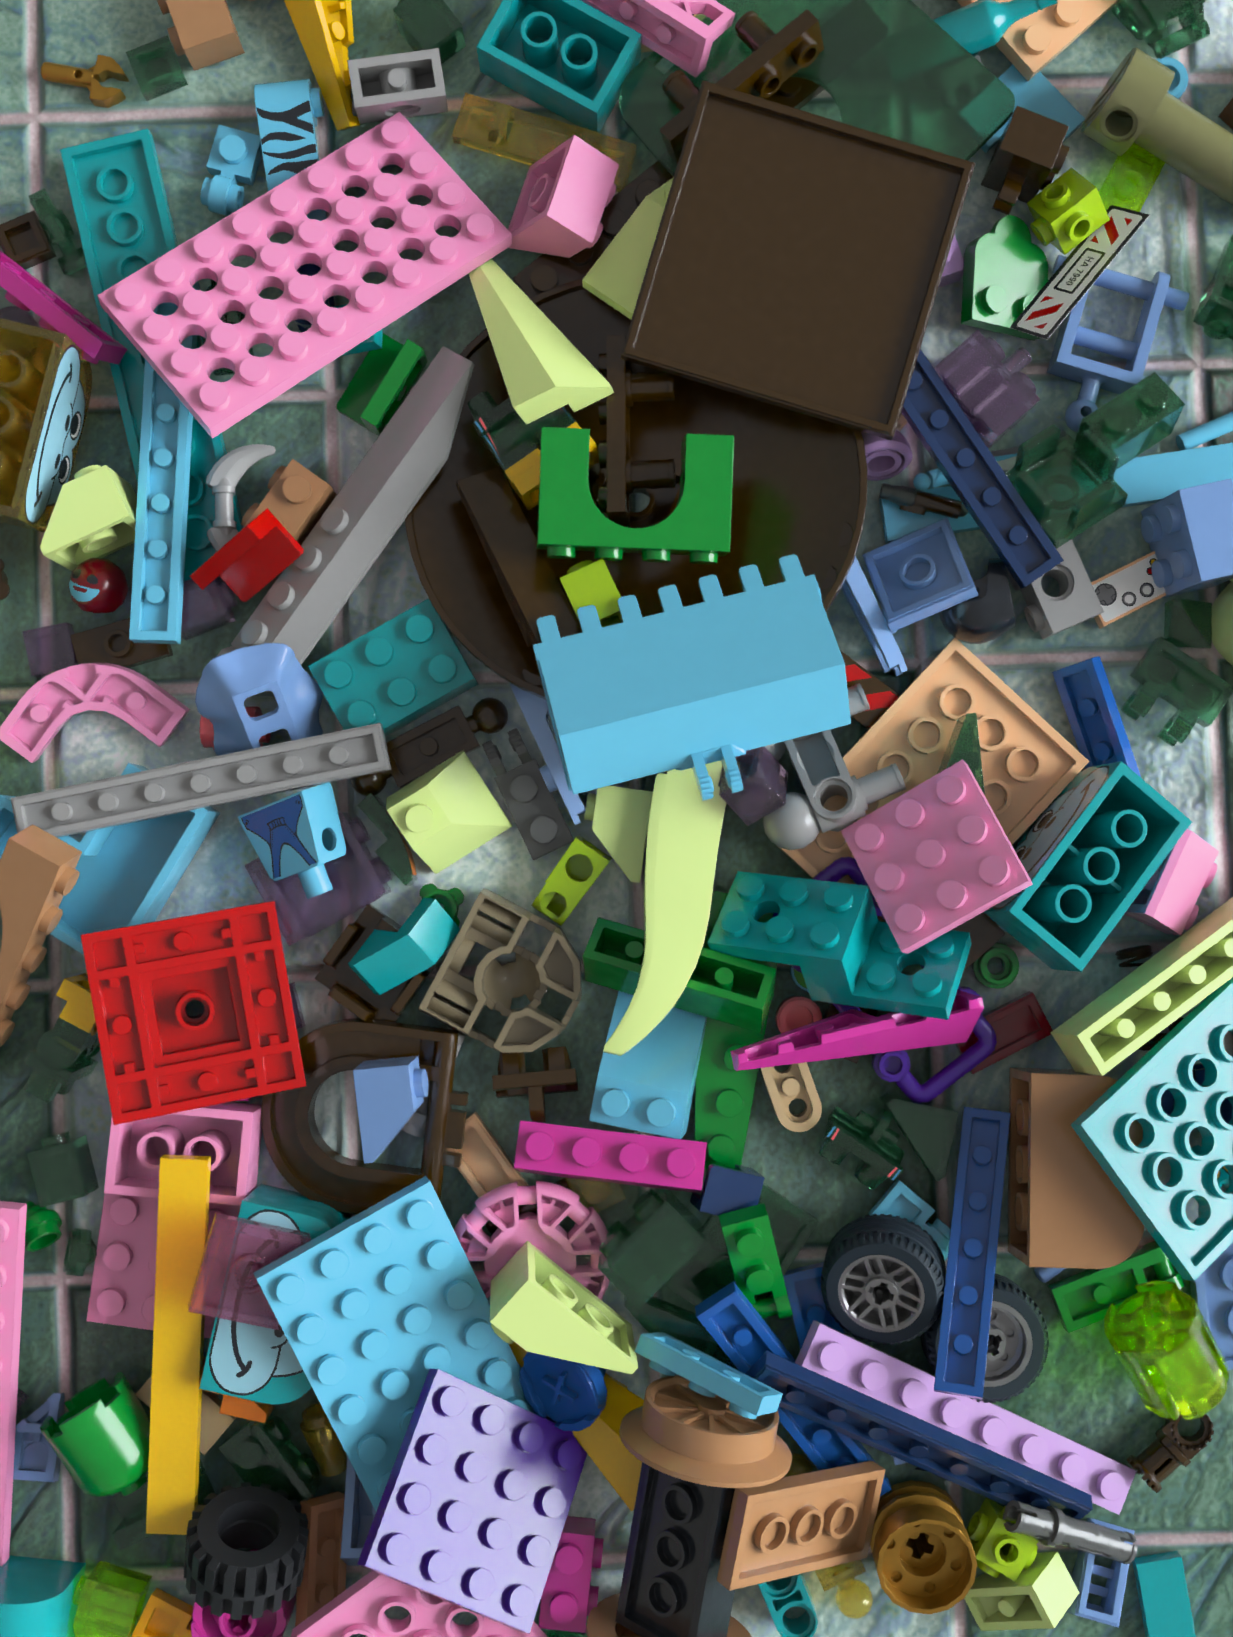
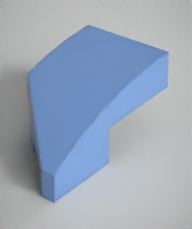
M53 1393L43 1405L16 1425L14 1480L55 1482L59 1480L61 1460L41 1432L40 1426L48 1416H52L56 1422L65 1414V1393Z

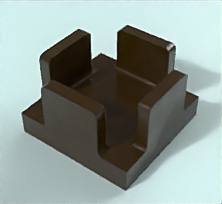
M367 904L354 923L348 924L322 961L325 964L314 979L330 989L328 995L362 1020L376 1019L397 1022L443 955L432 967L381 995L374 994L349 967L348 963L374 929L398 932L402 926L371 904Z

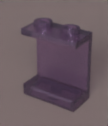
M341 811L338 813L347 851L344 856L324 863L333 887L331 891L307 899L298 874L274 881L270 879L259 858L244 865L264 902L275 901L279 929L289 946L303 942L364 908L367 904H371L392 892L387 882L391 881L393 877L382 857L379 855L373 858L365 842L371 840L358 816L351 818L347 812Z

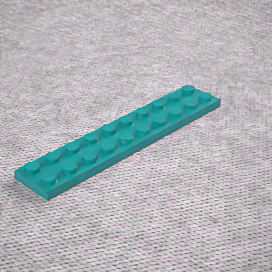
M149 129L60 149L101 329L127 348L119 365L110 363L137 484L145 358L104 311L97 295L178 246L156 148ZM197 335V348H199L202 345L200 341V336ZM194 416L192 423L184 585L195 583L190 575L216 553L207 537V531L213 528V521L215 520V496L212 495V488L207 486L206 479L214 464L227 454L222 433L212 439ZM237 495L233 496L234 521H236L237 531L240 532L243 528L241 525L242 516Z

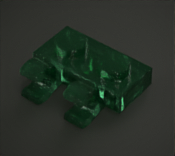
M1160 636L1153 641L1130 676L1141 684L1130 695L1120 711L1136 721L1139 716H1146L1158 696L1167 701L1178 710L1163 726L1157 737L1173 747L1177 742L1180 744L1184 742L1196 722L1204 728L1211 726L1232 695L1233 686Z

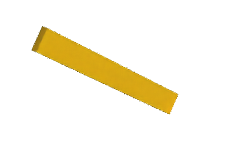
M163 1155L160 1158L146 1534L187 1535L188 1522L192 1520V1512L198 1505L202 1389H199L203 1374L211 1156Z

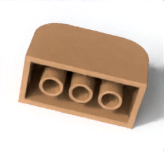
M1010 1067L1009 1113L1011 1114L1008 1165V1252L1028 1267L1110 1268L1130 1257L1142 1239L1144 1225L1071 1126L1084 1111L1118 1081L1114 1078L1075 1072L1074 1069ZM1134 1120L1129 1127V1137L1135 1146H1138L1143 1139V1128L1137 1120Z

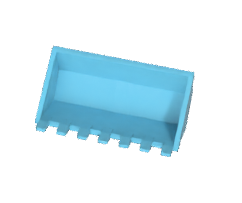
M792 554L781 557L779 559V567L784 582L765 587L756 565L752 564L741 567L739 569V577L744 592L725 597L716 575L712 574L701 577L698 582L703 602L683 607L675 585L661 587L658 589V595L663 612L642 617L635 595L620 597L618 599V607L623 622L606 627H601L594 605L580 607L577 610L582 633L562 638L560 637L555 616L548 615L537 619V627L542 643L534 644L533 649L568 790H572L573 795L673 769L681 771L692 768L702 801L712 799L714 797V786L705 764L721 760L727 786L731 789L732 793L743 791V783L736 756L744 755L746 751L851 724L845 663L824 609L816 577L814 574L804 575L797 555Z

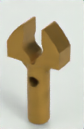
M98 55L96 65L89 69L52 62H44L41 66V77L45 81L87 88L90 91L89 98L94 106L110 108L126 99L121 89L103 87L99 83L105 82L109 78L129 82L123 69L112 57Z

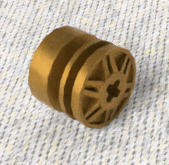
M910 1480L892 1485V1490L882 1495L879 1499L870 1542L881 1588L893 1603L909 1612L933 1614L949 1610L965 1598L975 1582L977 1568L973 1546L965 1529L958 1506L945 1490L930 1482Z

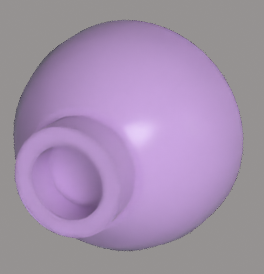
M898 430L895 431L892 440L861 432L865 447L868 471L867 480L879 481L892 478L901 473L912 460L910 445L904 435Z

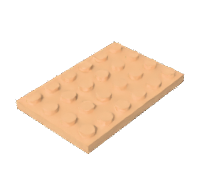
M953 638L904 690L900 697L842 757L850 776L855 775L856 779L890 766L893 763H896L902 775L906 790L868 804L869 810L865 811L866 815L963 759L972 771L1011 845L1015 843L1090 762L956 638ZM840 795L831 796L824 803V808L829 811L840 810L846 805L847 798ZM820 830L815 840L803 849L788 850L778 847L811 878L841 857L854 858L841 831L822 833ZM849 875L844 876L838 881L839 883L855 884ZM877 916L878 921L885 922L881 916Z

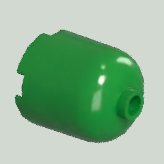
M118 1372L115 1375V1382L110 1385L104 1377L85 1387L64 1402L68 1411L56 1422L52 1416H48L40 1426V1430L79 1488L85 1494L93 1497L111 1496L118 1492L126 1496L139 1489L147 1481L145 1473L148 1471L150 1419L122 1372Z

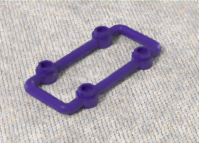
M841 857L835 860L812 878V880L838 882L844 876L849 875L855 884L868 886L855 858ZM870 890V893H871V896H872V900H873V904H874V907H875L876 914H877V916H881V917L884 919V921L886 922V920H885V918H884V916H883V914H882V912H881V910H880V908H879V906H878V904H877V902H876V900H875V898H874V896H873V894H872V892H871V890ZM773 913L772 918L778 916V913ZM791 965L796 971L802 973L800 966ZM960 985L958 987L960 991L980 996L969 987ZM833 1003L840 1013L851 1009L862 1012L856 1006ZM981 1013L972 1030L978 1038V1042L922 1085L919 1084L909 1071L910 1058L905 1050L873 1054L871 1060L872 1067L881 1079L895 1082L910 1100L918 1103L929 1102L991 1055L997 1044L996 1033Z

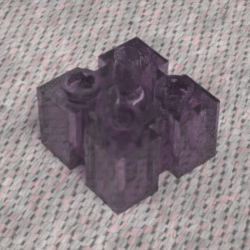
M977 330L934 369L990 450L1024 419L1040 399L1035 394L1036 388L1027 375L1020 372L1032 360L1029 352L1020 347L1004 362H1001L1005 358V353L1001 346L993 338H985Z

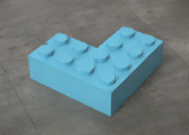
M128 763L121 775L149 769L141 765ZM0 795V859L8 839L17 834L11 798L15 796ZM206 807L88 831L84 836L78 833L59 837L58 839L82 851V854L75 868L80 872L79 878L73 889L66 896H63L59 906L63 910V915L50 935L84 955L81 934L154 922L214 825L220 812L212 807Z

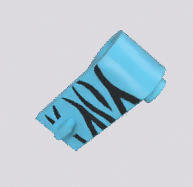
M310 79L254 85L255 106L268 191L319 161L315 127H317V117L325 115L321 88H313ZM317 209L308 213L307 217L322 221L327 218V212Z

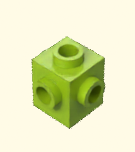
M1072 167L1027 202V206L1034 219L1030 224V228L1035 237L1044 246L1051 243L1064 255L1110 220L1097 187Z
M986 1497L979 1511L975 1512L971 1517L966 1529L973 1546L977 1566L992 1577L998 1578L1001 1573L1016 1582L1021 1571L1029 1569L1037 1555V1543L1039 1540L1024 1534L1007 1531L1004 1523L1010 1522L1015 1524L1016 1522L1004 1520L1003 1514L1006 1506L1004 1505L1003 1507Z

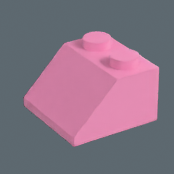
M573 135L529 167L508 227L509 232L512 234V246L509 248L570 258L585 248L593 247L603 230V224L600 221L604 209L610 203L616 191V184L613 182L619 164L576 135Z
M1187 829L1124 915L1166 934L1182 935L1184 930H1188L1193 925L1198 915L1199 906L1196 905V901L1202 888H1207L1216 875L1217 864L1214 861L1219 851Z

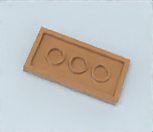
M867 1461L783 1477L774 1483L760 1487L735 1488L716 1581L731 1591L867 1558L886 1469L874 1461Z

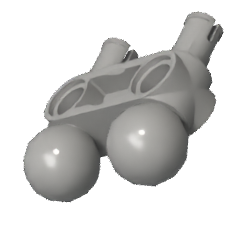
M860 683L847 688L850 717L870 709L867 697ZM832 729L746 751V754L735 757L737 761L750 768H769L781 759L787 749L805 794L797 792L781 793L770 801L764 813L763 827L765 834L772 843L788 850L805 848L815 840L820 830L822 833L843 830L859 818L866 816L865 811L869 810L868 804L906 790L904 780L896 763L856 779L855 775L850 776L831 733ZM840 795L847 798L846 805L840 810L829 811L824 808V803L831 796Z

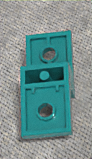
M737 871L708 940L710 950L734 957L800 966L811 1000L945 1020L949 1019L972 945L969 932L950 930L911 953L905 954L901 952L887 922L878 921L869 886ZM778 913V916L771 918L768 922H758V919L764 914ZM911 964L924 966L922 970H919L914 975L901 973L906 966Z

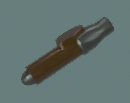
M883 483L879 498L899 505V509L920 515H925L927 511L958 519V517H964L968 514V510L962 504V501L920 491L913 487L893 486Z

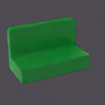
M383 333L382 349L368 352L336 405L338 412L379 436L404 402L426 366L428 360L423 348L408 339L403 345Z

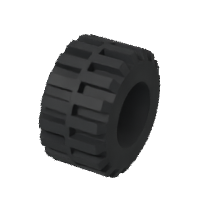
M244 1482L237 1488H233L231 1485L222 1487L219 1495L211 1493L204 1498V1505L196 1506L192 1512V1520H189L187 1527L184 1578H186V1588L189 1594H196L195 1602L201 1608L209 1605L211 1606V1614L221 1617L223 1613L231 1614L232 1620H241L242 1615H251L252 1619L263 1617L264 1610L268 1609L274 1613L282 1607V1600L289 1602L294 1597L296 1587H300L303 1579L309 1529H307L308 1519L306 1513H301L302 1506L296 1499L288 1500L289 1493L282 1489L273 1491L269 1484L261 1483L260 1487L251 1486V1482ZM252 1548L256 1549V1551H239L236 1549Z

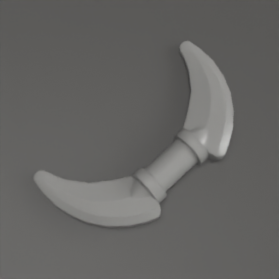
M251 444L236 448L221 457L209 472L206 484L212 488V495L215 496V520L213 521V528L207 531V537L216 552L239 533L236 529V521H234L233 496L236 495L235 487L251 466L261 459L274 455L275 447L264 444Z

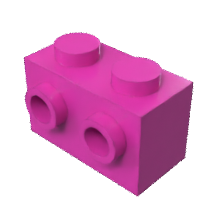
M567 1516L541 1597L538 1625L540 1628L585 1633L587 1616H589L593 1607H597L599 1586L590 1585L592 1568L601 1569L604 1539L595 1538L596 1519Z

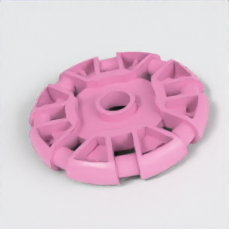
M536 1181V1185L518 1186L517 1182L499 1186L475 1201L476 1207L469 1215L463 1214L454 1231L469 1262L484 1261V1271H474L486 1298L490 1296L491 1280L524 1243L529 1241L602 1300L612 1276L613 1264L608 1261V1252L612 1250L610 1235L600 1215L593 1207L586 1208L579 1202L580 1196L577 1193L561 1185ZM537 1204V1214L525 1212L519 1215L518 1205ZM566 1216L575 1222L574 1227L568 1233L559 1225ZM489 1220L498 1227L491 1237L482 1229ZM576 1255H590V1262L586 1265H576Z

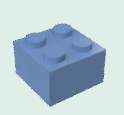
M1232 478L1177 490L1141 511V533L1145 542L1149 544L1151 552L1155 551L1157 561H1154L1152 564V577L1157 587H1164L1166 596L1162 598L1211 588L1233 579Z

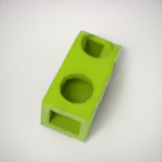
M578 835L546 879V884L531 906L559 926H562L611 861L612 857Z

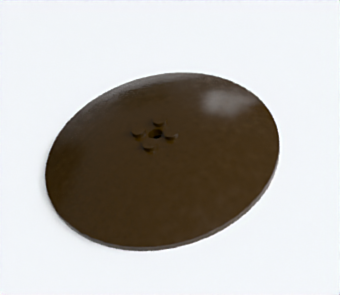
M582 279L562 284L530 299L598 372L599 353H607V335L625 334L627 336L631 319L583 288ZM486 328L460 353L461 356L472 361L475 365L449 457L406 517L405 527L411 556L421 584L433 607L452 634L476 659L495 674L518 688L546 700L533 646L527 647L457 490L456 482L457 480L500 467L537 539L538 505L529 511L510 485L505 470L538 448L540 450L541 427L567 428L574 422H577L582 429H590V436L598 448L599 440H607V425H600L598 401L576 412L567 404L563 408L561 407V409L559 408L526 425L512 406ZM630 362V369H632L633 373L662 372ZM675 375L674 401L634 402V406L630 407V456H632L633 461L674 459L676 485L675 488L634 489V493H643L649 497L650 501L644 510L640 512L630 511V528L654 526L665 520L674 511L680 493L681 443L686 433L734 435L730 552L724 557H718L717 564L689 563V555H670V562L642 561V553H623V560L618 561L604 560L620 596L635 595L642 617L663 612L658 595V589L661 587L675 585L678 589L682 605L686 607L703 602L698 582L701 577L712 574L716 575L725 597L744 592L739 577V569L744 566L754 564L758 567L764 587L784 582L779 567V559L795 554L798 556L804 575H815L820 588L822 603L827 612L840 592L851 569L863 531L867 505L868 471L861 431ZM480 417L487 428L486 430L483 428L482 424L479 421ZM475 421H477V423L480 425L483 432H481L477 425L474 423ZM487 432L489 433V435H490V437H491L493 443L491 442L490 438H489L488 435L486 434ZM484 434L486 435V437H487L488 440L490 441L492 447L490 446V444L488 443V441L486 440V438L483 436ZM598 462L589 468L588 480L591 497L599 509L598 488L599 484H607V469H600ZM602 513L606 518H608L607 513ZM542 549L563 592L564 589L560 577L567 575V571L572 566L586 560L598 561L594 559L595 551H575V558L558 559L547 557V550Z

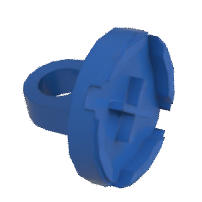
M526 1353L523 1358L524 1366L520 1369L519 1381L523 1394L534 1412L543 1418L550 1417L557 1422L554 1426L563 1431H581L591 1426L606 1406L607 1388L604 1381L606 1369L536 1353Z

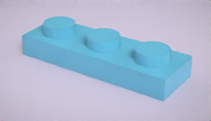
M665 1332L641 1334L635 1352L649 1359V1367L668 1376H675L677 1374L689 1380L688 1387L696 1393L707 1397H715L717 1395L729 1401V1409L742 1417L756 1419L757 1416L777 1412L783 1393Z

